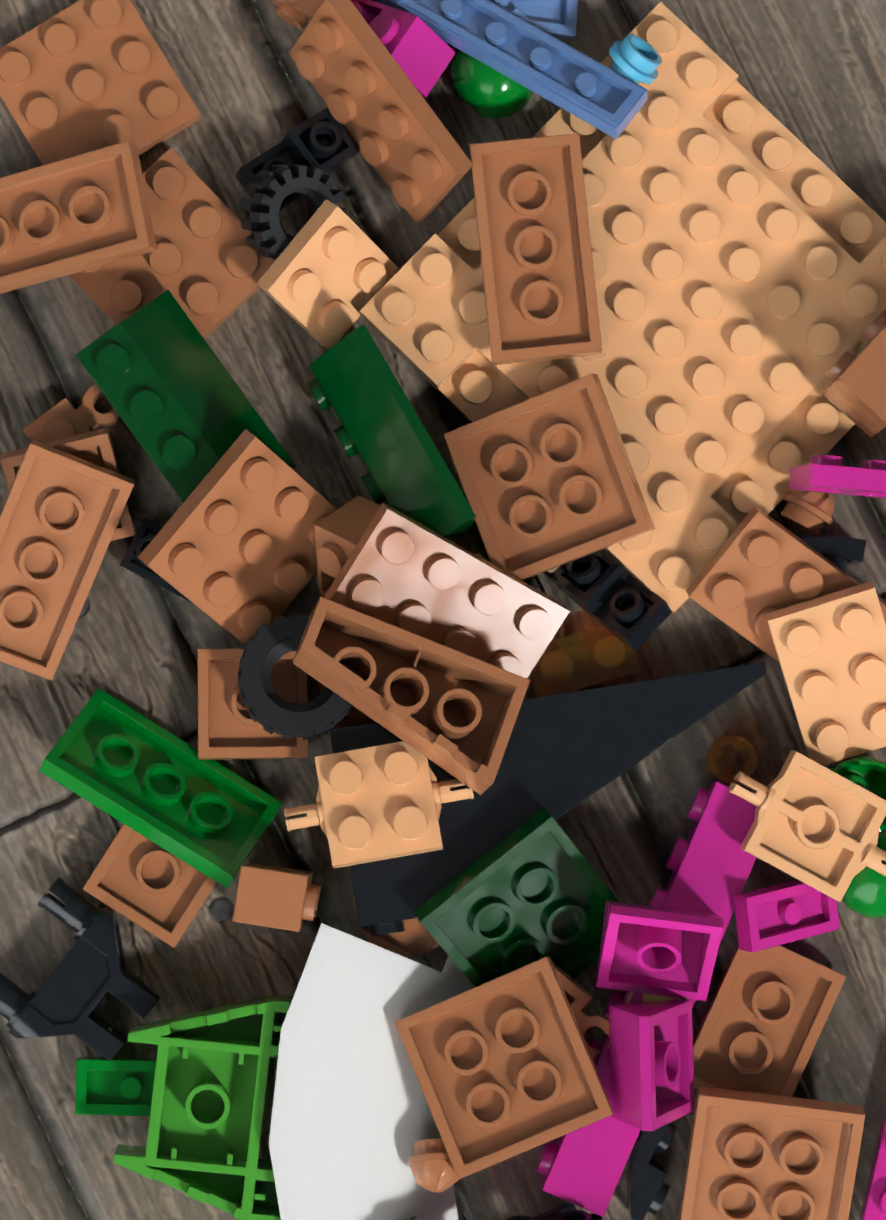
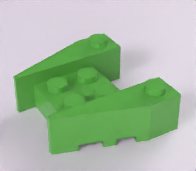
M275 994L132 1026L128 1033L127 1042L158 1045L147 1146L118 1144L113 1163L148 1179L153 1178L186 1193V1196L205 1204L206 1202L232 1214V1217L239 1220H281L271 1160L259 1159L258 1156L270 1057H278L280 1031L293 996Z

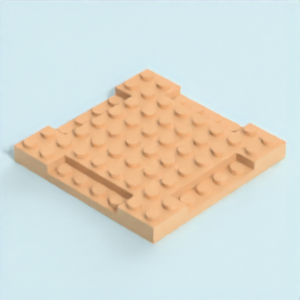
M660 1L629 33L647 41L659 53L662 63L657 68L658 76L652 84L638 83L647 89V101L620 136L615 139L560 108L532 137L579 133L602 353L599 355L492 365L474 198L438 235L435 233L360 310V315L377 334L470 423L589 374H598L655 527L654 530L603 550L621 562L632 578L664 599L671 609L672 613L670 615H672L689 598L686 590L753 507L757 506L768 515L783 500L786 493L791 491L789 490L790 468L810 464L811 455H826L855 425L851 419L822 393L832 383L825 375L847 350L855 357L870 342L862 333L883 310H886V222L737 82L739 75ZM609 54L601 64L613 70L611 66L613 59Z

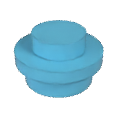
M628 34L623 41H615L610 47L609 53L613 59L611 66L615 72L637 84L639 82L652 84L657 78V68L662 63V59L659 53L644 39L634 34Z

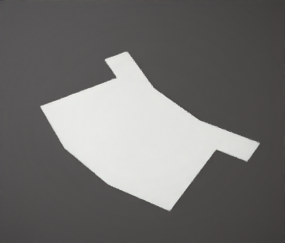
M321 923L280 1031L269 1150L281 1220H404L417 1216V1220H458L453 1185L440 1193L426 1190L416 1183L412 1169L409 1167L408 1158L414 1156L413 1143L415 1141L441 1138L394 1023L475 988L449 955L443 971L440 972Z

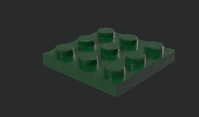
M544 807L416 909L414 913L470 982L477 987L545 957H550L554 964L574 979L599 959L606 901H619Z

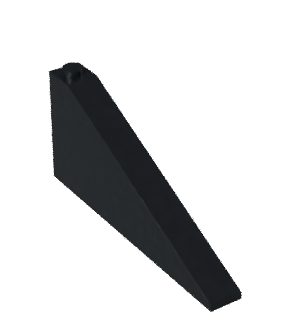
M765 663L524 699L494 783L481 795L473 790L474 799L441 804L439 827L443 844L442 850L350 866L359 927L371 926L372 936L405 931L404 920L415 919L417 917L414 913L416 909L544 807L556 821L766 674ZM377 722L329 730L333 753L403 741ZM428 759L429 767L436 776L437 782L457 779Z

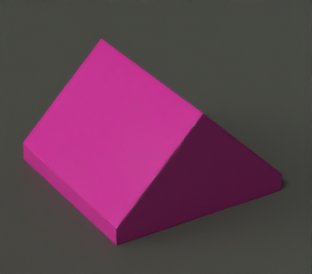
M606 901L596 987L706 1001L723 932L724 919L715 914Z
M681 999L609 1005L611 1104L615 1111V1114L611 1115V1117L641 1131H654L695 1111L692 1000Z

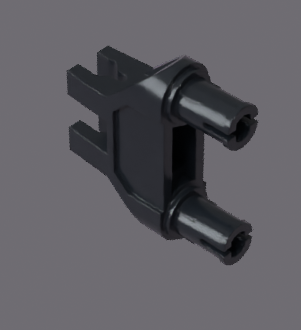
M59 877L48 890L65 904L48 893L44 894L38 906L47 910L76 933L74 939L77 942L37 993L33 991L29 995L0 972V1014L8 1020L6 1025L10 1028L8 1032L15 1038L75 1034L99 1054L111 1061L125 1045L128 1038L94 1011L110 993L140 1017L144 1018L149 1014L161 996L127 970L123 942L115 910L108 905L104 907L102 904L96 908Z

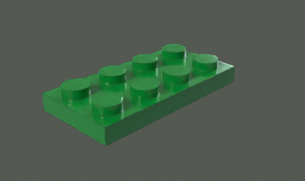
M99 688L45 757L39 770L228 888L240 870L241 865L244 864L283 804L215 760H198L197 749Z

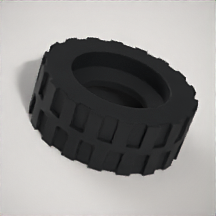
M294 614V617L288 618L281 616L275 618L274 622L268 626L264 624L256 631V635L249 639L245 645L238 669L240 698L242 704L249 711L248 715L254 722L258 721L264 726L263 729L270 734L275 732L283 735L282 738L293 740V737H303V740L312 739L314 735L320 733L326 734L337 723L343 721L353 706L326 686L317 698L303 704L290 703L276 693L271 680L273 666L284 654L297 651L310 618L305 617V614Z

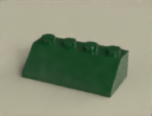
M169 289L75 354L183 503L245 429L256 436L292 469L296 467Z
M365 324L353 330L309 365L315 379L306 384L322 412L330 407L333 408L342 424L334 429V432L349 458L359 453L369 471L361 476V479L376 504L386 500L390 507L449 540L475 526L476 515Z

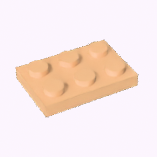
M872 581L765 614L807 757L825 766L886 747V624Z

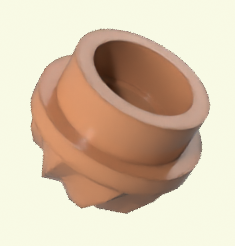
M792 490L784 496L783 501L786 505L780 516L792 525L818 537L824 525L830 526L832 524V515L836 503L833 494Z
M442 1138L424 1139L413 1143L414 1156L408 1158L417 1184L426 1190L440 1193L458 1181Z

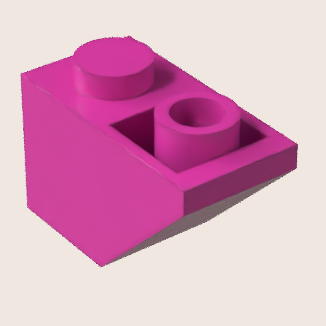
M351 0L419 93L427 97L456 52L417 15L372 0Z

